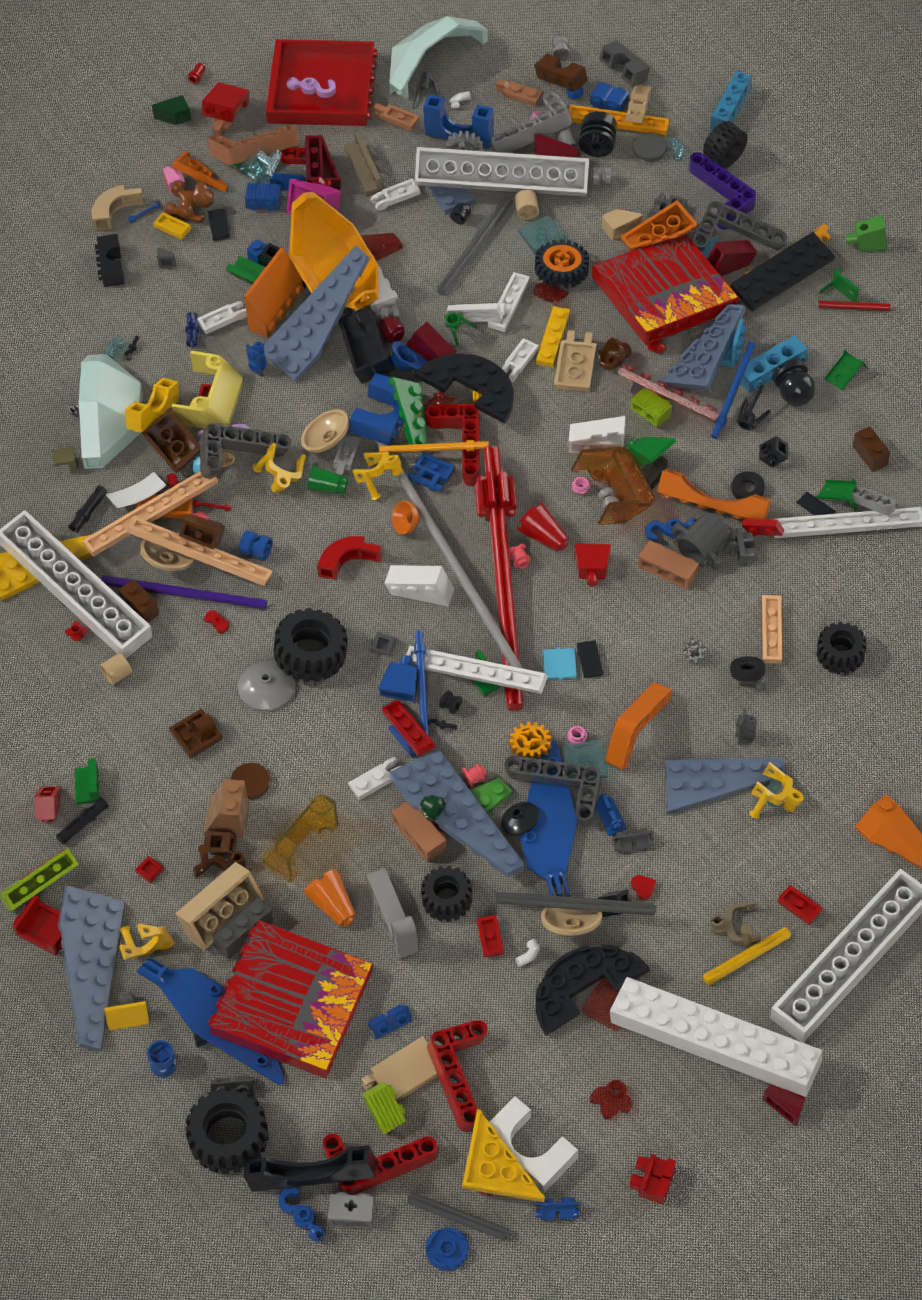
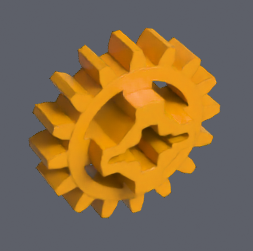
M527 721L526 726L520 723V728L514 727V733H510L509 745L511 752L516 753V756L537 757L541 759V754L547 755V749H551L552 737L550 736L549 729L545 730V725L538 727V722L531 725Z

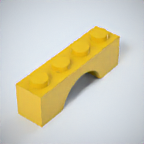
M161 378L153 385V391L147 404L134 401L125 409L126 429L142 433L167 409H170L172 404H176L179 401L178 381Z

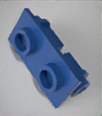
M270 172V184H281V190H289L290 179L306 182V177L302 174Z
M260 341L256 342L253 346L246 344L248 366L252 372H256L262 377V370L267 366L264 344Z
M605 793L601 794L596 811L608 836L627 830L613 798Z
M399 1004L397 1007L387 1011L388 1015L381 1014L370 1019L368 1026L373 1030L375 1039L413 1021L408 1005Z
M564 1197L562 1202H553V1198H545V1202H536V1205H540V1209H536V1218H541V1220L556 1219V1211H560V1219L575 1220V1217H580L579 1208L575 1209V1204H579V1201L575 1202V1197Z

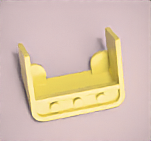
M191 351L193 371L213 374L215 377L208 397H196L191 401L190 406L172 404V411L189 427L205 429L208 424L229 426L244 383L243 375L220 355Z

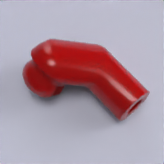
M660 341L647 345L648 350L652 352L664 353L666 350L665 344H662Z

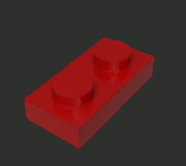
M743 519V528L746 532H752L753 536H783L784 528L777 519Z
M791 885L777 898V903L809 926L822 912L821 906Z
M497 915L476 918L483 957L504 955Z

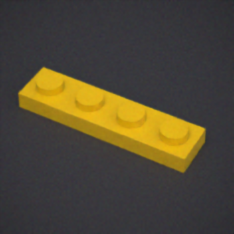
M553 306L536 358V365L554 367L570 316V309Z

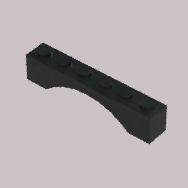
M370 1145L348 1147L345 1151L332 1158L316 1162H285L268 1157L246 1159L244 1179L252 1192L375 1178L377 1159Z

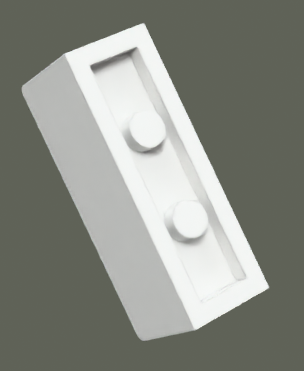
M505 303L448 305L447 312L448 314L455 312L458 315H463L464 318L471 322L502 321L506 306Z

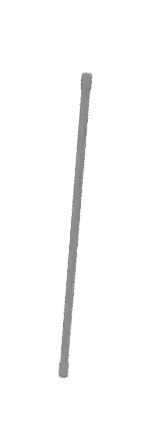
M374 440V442L377 443L378 447L388 446L387 444ZM403 470V473L396 477L411 502L417 508L420 517L509 665L523 669ZM524 691L527 696L535 694L534 692Z

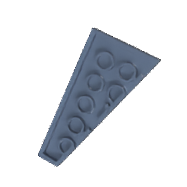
M728 304L715 318L710 328L707 327L703 331L704 334L701 338H696L680 356L679 362L668 369L669 373L658 380L659 386L708 391L736 333L739 320L744 316L746 311L744 305Z
M784 758L665 760L667 814H673L674 811L683 808L684 810L689 809L699 803L705 804L725 798L741 790L743 792L750 790L757 782H760L762 785L776 782L778 780L763 775V772L769 762H771L785 774Z

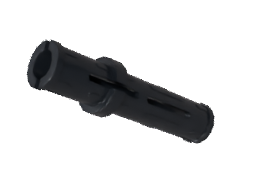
M98 485L84 506L76 512L75 518L68 525L72 532L78 533L83 524L89 521L90 515L107 494V490L103 486L100 487Z
M100 797L89 808L86 807L79 817L55 835L58 841L63 845L66 844L91 821L94 822L96 817L109 807L107 802Z

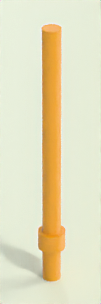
M467 440V442L379 446V453L445 450L475 451V449H484L489 446V441L475 442L474 440Z

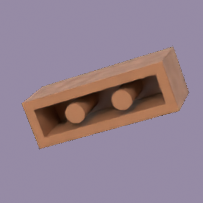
M650 540L638 556L639 568L686 590L689 589L699 574V563L694 559L680 555L677 551L667 549L660 543Z
M405 802L391 812L392 822L427 862H430L447 850L446 835L442 831H438L435 828L434 822L428 821L420 810L412 808Z

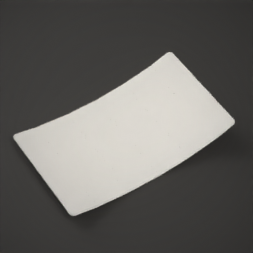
M153 472L135 485L106 494V496L117 508L135 504L154 495L165 487L166 484Z

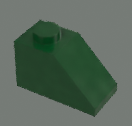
M183 95L151 105L153 117L156 120L173 125L191 120L190 109Z

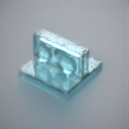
M258 149L241 164L239 169L253 178L251 183L265 184L272 178L282 152L276 149L268 156Z

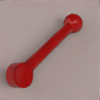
M195 500L193 503L195 507L206 506L224 509L228 512L231 510V506L228 504L217 505L203 503L199 500Z

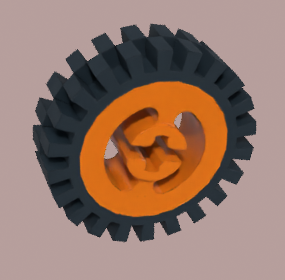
M560 239V243L552 240V245L550 242H547L545 246L542 245L537 250L535 255V274L538 276V279L540 281L543 280L545 285L549 282L550 287L557 284L559 289L561 285H564V289H567L568 284L571 287H575V283L581 284V281H584L586 276H588L589 254L587 255V250H583L584 247L582 245L578 247L576 242L571 245L570 240H567V243H563L564 239Z

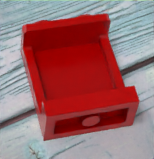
M218 82L202 100V115L232 123L234 121V112L241 104L243 105L242 107L249 105V90Z
M34 895L32 900L26 903L22 914L17 916L13 922L16 936L55 956L62 949V936L58 927L60 911L42 903L39 897Z

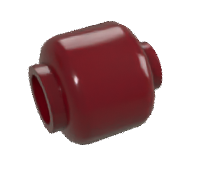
M386 317L380 321L381 331L388 343L399 342L404 337L405 328L396 317Z

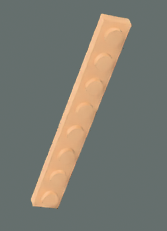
M199 471L83 540V544L94 557L131 535L127 532V528L134 517L151 523L218 483V479L216 476L212 479H207Z
M134 517L128 525L127 532L136 537L161 545L169 550L194 558L258 585L265 586L271 578L272 570L216 548L213 550L179 537L178 533L140 518Z

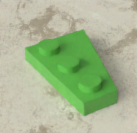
M499 778L470 790L487 814L491 813L512 795V789Z

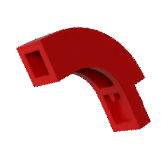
M350 536L339 539L329 545L320 556L317 565L318 577L337 580L341 567L353 559L381 562V546L374 543H365L364 536Z

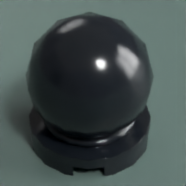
M794 359L787 361L786 366L781 369L778 367L773 372L772 379L774 384L779 388L782 399L789 405H805L814 397L816 389L814 380L807 373V366L802 360Z

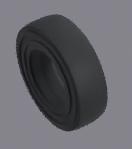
M741 472L732 481V494L737 500L754 494L763 496L765 491L764 480L755 472ZM749 482L754 484L755 489L751 492H746L742 490L741 485Z
M740 657L731 662L730 673L738 681H756L764 676L765 664L763 660L757 657Z

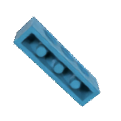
M738 71L734 73L711 116L710 131L724 121L734 122L751 90L752 75Z
M795 335L750 360L740 384L749 393L758 390L761 385L773 381V372L778 367L781 369L786 366L787 361L798 359L804 363L807 360V347Z

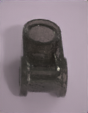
M659 456L653 463L647 464L637 472L635 481L648 491L653 490L660 482L662 471L667 469L668 460L663 456Z

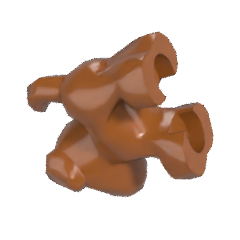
M174 181L171 192L174 196L180 198V206L176 207L173 202H167L165 213L173 217L181 216L184 219L202 222L205 216L194 214V208L196 205L201 208L210 207L213 204L214 193L203 181L198 182L193 191H185L181 182Z

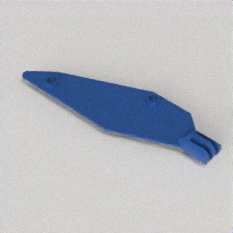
M552 740L551 749H547V755L541 754V759L562 762L557 742ZM551 770L548 774L555 775L558 771ZM532 782L527 802L537 807L539 819L534 828L525 834L519 835L527 868L546 880L550 896H554L553 887L555 886L557 896L563 897L561 885L563 884L566 897H571L566 879V871L578 821L569 787Z
M148 957L142 966L139 967L137 973L160 987L193 1033L278 1085L284 1083L285 1078L278 1060L210 1034L208 1022L212 1014L216 1015L218 1010L216 1005L220 996L224 997L226 993L225 987L193 968L169 969L151 957Z

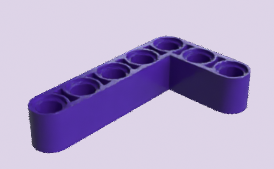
M695 152L690 155V173L727 198L729 201L725 205L745 214H748L755 208L756 192L754 189L704 154ZM732 215L726 216L729 221L735 220ZM717 223V227H718L719 229H721V230H727V229H729V228H727V227H725V226L720 225V224Z

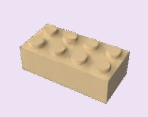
M235 862L176 912L175 915L189 940L202 950H205L214 942L212 937L214 933L257 897L261 900L264 898L250 871Z

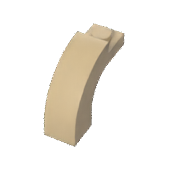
M120 185L102 193L92 208L94 230L112 229L111 218L118 209L144 205L142 189L125 190L124 185Z

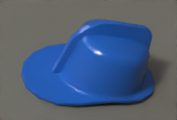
M395 341L392 344L393 352L390 358L392 364L399 370H418L427 363L424 357L411 350L404 343Z

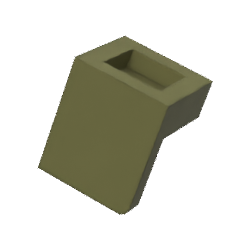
M73 446L51 450L54 466L69 464L70 472L78 471Z

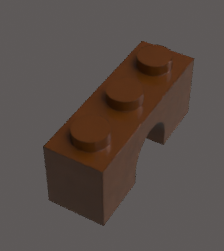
M550 54L544 55L534 65L537 78L575 92L588 81L584 66L572 62L569 66L562 68L560 58Z

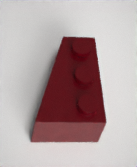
M305 135L306 182L312 183L315 178L320 176L324 181L329 179L332 182L329 187L341 190V178L337 173L336 166L331 159L323 136Z

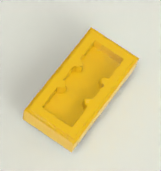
M164 212L153 222L155 228L180 240L191 230L190 224Z

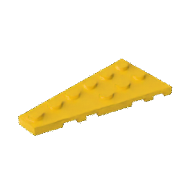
M91 535L59 541L80 561L93 556L83 544V540ZM8 552L0 553L1 601L39 583Z

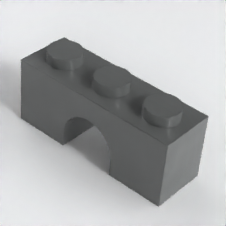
M618 41L603 45L599 60L609 68H623L621 78L633 87L647 81L650 67Z
M257 897L212 935L214 946L227 959L231 958L243 947V940L250 933L252 926L256 927L259 920L268 924L274 921L272 910Z

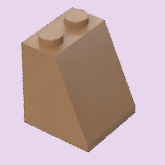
M224 779L210 798L204 836H207L208 831L232 833L239 839L244 838L249 808L244 780Z

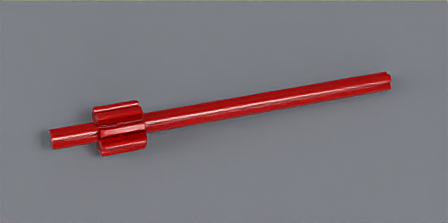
M487 446L484 448L486 477L478 476L475 484L477 515L479 517L485 516V521L490 522L499 628L519 661L506 516L513 517L516 514L515 479L511 475L507 476L506 472L501 470L500 448L497 446L493 448ZM502 653L503 665L510 666ZM505 687L507 709L510 711L523 709L522 690Z

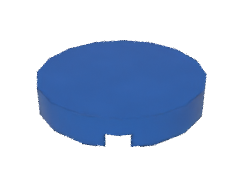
M446 1227L445 1229L434 1231L428 1237L426 1256L429 1263L436 1269L453 1271L460 1268L466 1262L469 1254L468 1242L465 1235L459 1230Z

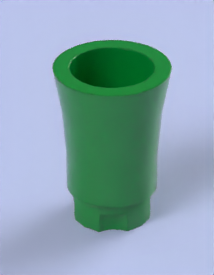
M313 465L308 478L307 490L344 495L348 485V477Z

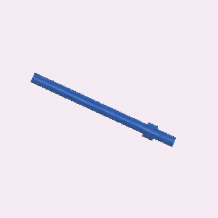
M749 342L721 413L714 422L715 427L711 435L714 439H718L722 427H725L726 417L756 346L754 342Z
M417 630L415 631L416 645H414V654L417 656L421 728L429 736L424 661L426 646L423 644V631Z

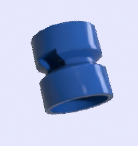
M246 530L240 540L239 552L248 556L253 555L255 558L265 561L271 553L273 539L265 535L259 536L256 532Z
M159 1040L153 1042L148 1047L147 1058L153 1074L158 1077H168L173 1074L177 1068V1060L172 1045L167 1041Z

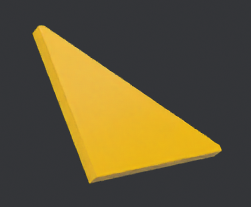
M477 1109L462 1189L545 1202L543 1193L536 1187L534 1181L519 1164L517 1158L502 1141L500 1135L483 1115V1112Z

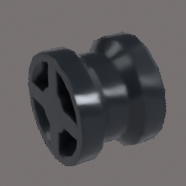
M459 202L456 204L455 210L451 212L450 217L455 223L463 225L467 217L470 216L471 209L465 203Z
M448 690L443 694L439 707L448 709L449 713L455 714L459 710L463 699L460 696H454Z

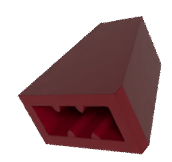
M534 134L535 155L581 158V154L577 153V147L540 134Z
M749 240L716 242L707 260L722 277L749 266L757 254V250Z
M427 321L414 332L406 346L420 354L427 361L444 355L456 354L457 352Z
M771 1084L764 1091L763 1101L795 1127L798 1125L806 1097Z

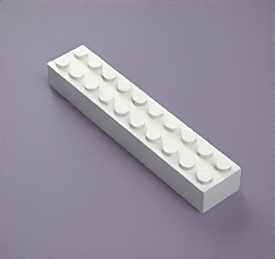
M417 147L415 185L509 192L529 189L538 194L586 197L589 158Z
M26 510L0 529V545L117 654L120 652L127 659L152 638L151 626Z
M899 869L771 1008L770 1019L797 1040L804 1043L922 914V884L902 869Z
M626 977L610 1009L611 1023L804 1097L807 1096L822 1063L821 1049Z

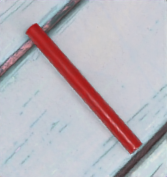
M819 301V308L890 311V304Z

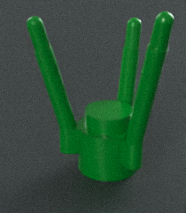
M455 312L444 315L445 325L451 329L456 346L459 345L456 329L461 326L462 321L473 328H477L474 323L464 318L463 315H458Z

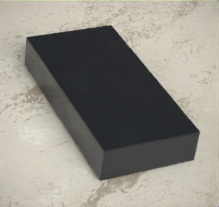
M225 209L208 211L213 241L230 238Z
M596 640L577 643L583 677L602 676L603 670Z

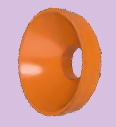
M400 501L393 510V527L398 534L412 533L420 522L419 512L412 502Z

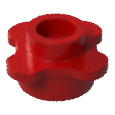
M78 621L73 622L72 626L65 630V634L70 636L73 641L82 640L85 634L88 633V628L81 626Z

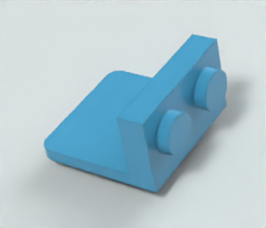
M744 319L739 320L736 334L721 362L722 366L734 368L736 361H740V349L745 344V337H743L746 332V326L743 325Z

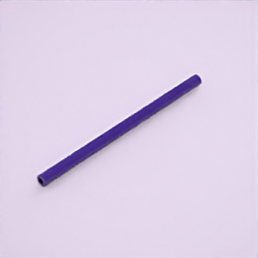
M106 575L101 577V581L106 585L122 587L132 580ZM135 580L145 591L261 609H266L267 600Z

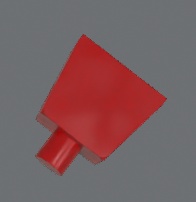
M575 544L578 576L580 579H587L588 586H597L598 579L606 578L611 544Z

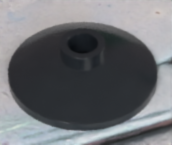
M530 802L516 803L503 814L501 820L502 828L509 835L518 836L525 834L537 824L539 811Z

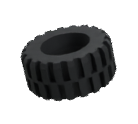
M306 608L305 611L301 609L296 610L294 614L286 615L285 619L283 618L279 622V626L276 627L273 648L274 659L281 670L284 669V673L288 676L292 675L293 679L298 681L303 679L304 682H309L310 680L319 682L323 678L326 680L331 677V674L335 675L339 672L346 659L348 641L346 629L336 617L333 618V615L328 612L323 613V610L317 609L315 611L312 608ZM303 639H314L323 643L326 647L320 651L311 652L300 649L295 643Z
M220 1088V1092L215 1093L214 1090L208 1092L206 1098L201 1096L198 1099V1105L194 1104L191 1107V1115H187L186 1118L187 1126L185 1127V1132L192 1155L195 1160H199L201 1166L204 1168L209 1166L210 1171L215 1173L218 1170H221L222 1174H229L231 1170L238 1173L241 1172L240 1168L246 1165V1159L261 1158L260 1151L265 1152L267 1147L266 1141L269 1139L268 1124L263 1107L259 1105V1101L255 1097H250V1093L246 1091L239 1093L237 1088H231V1091H227L226 1088ZM234 1117L246 1123V1132L234 1143L217 1144L208 1138L207 1134L210 1127L222 1118Z

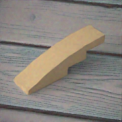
M634 86L625 121L643 122L650 99L651 86Z

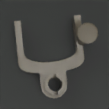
M756 900L728 905L725 909L724 917L720 914H715L711 917V933L718 936L727 935L730 943L733 945L743 944L744 947L749 948L751 944L761 941V933L751 935L752 926L750 924L744 923L741 925L742 937L736 935L732 925V918L735 912L757 911Z

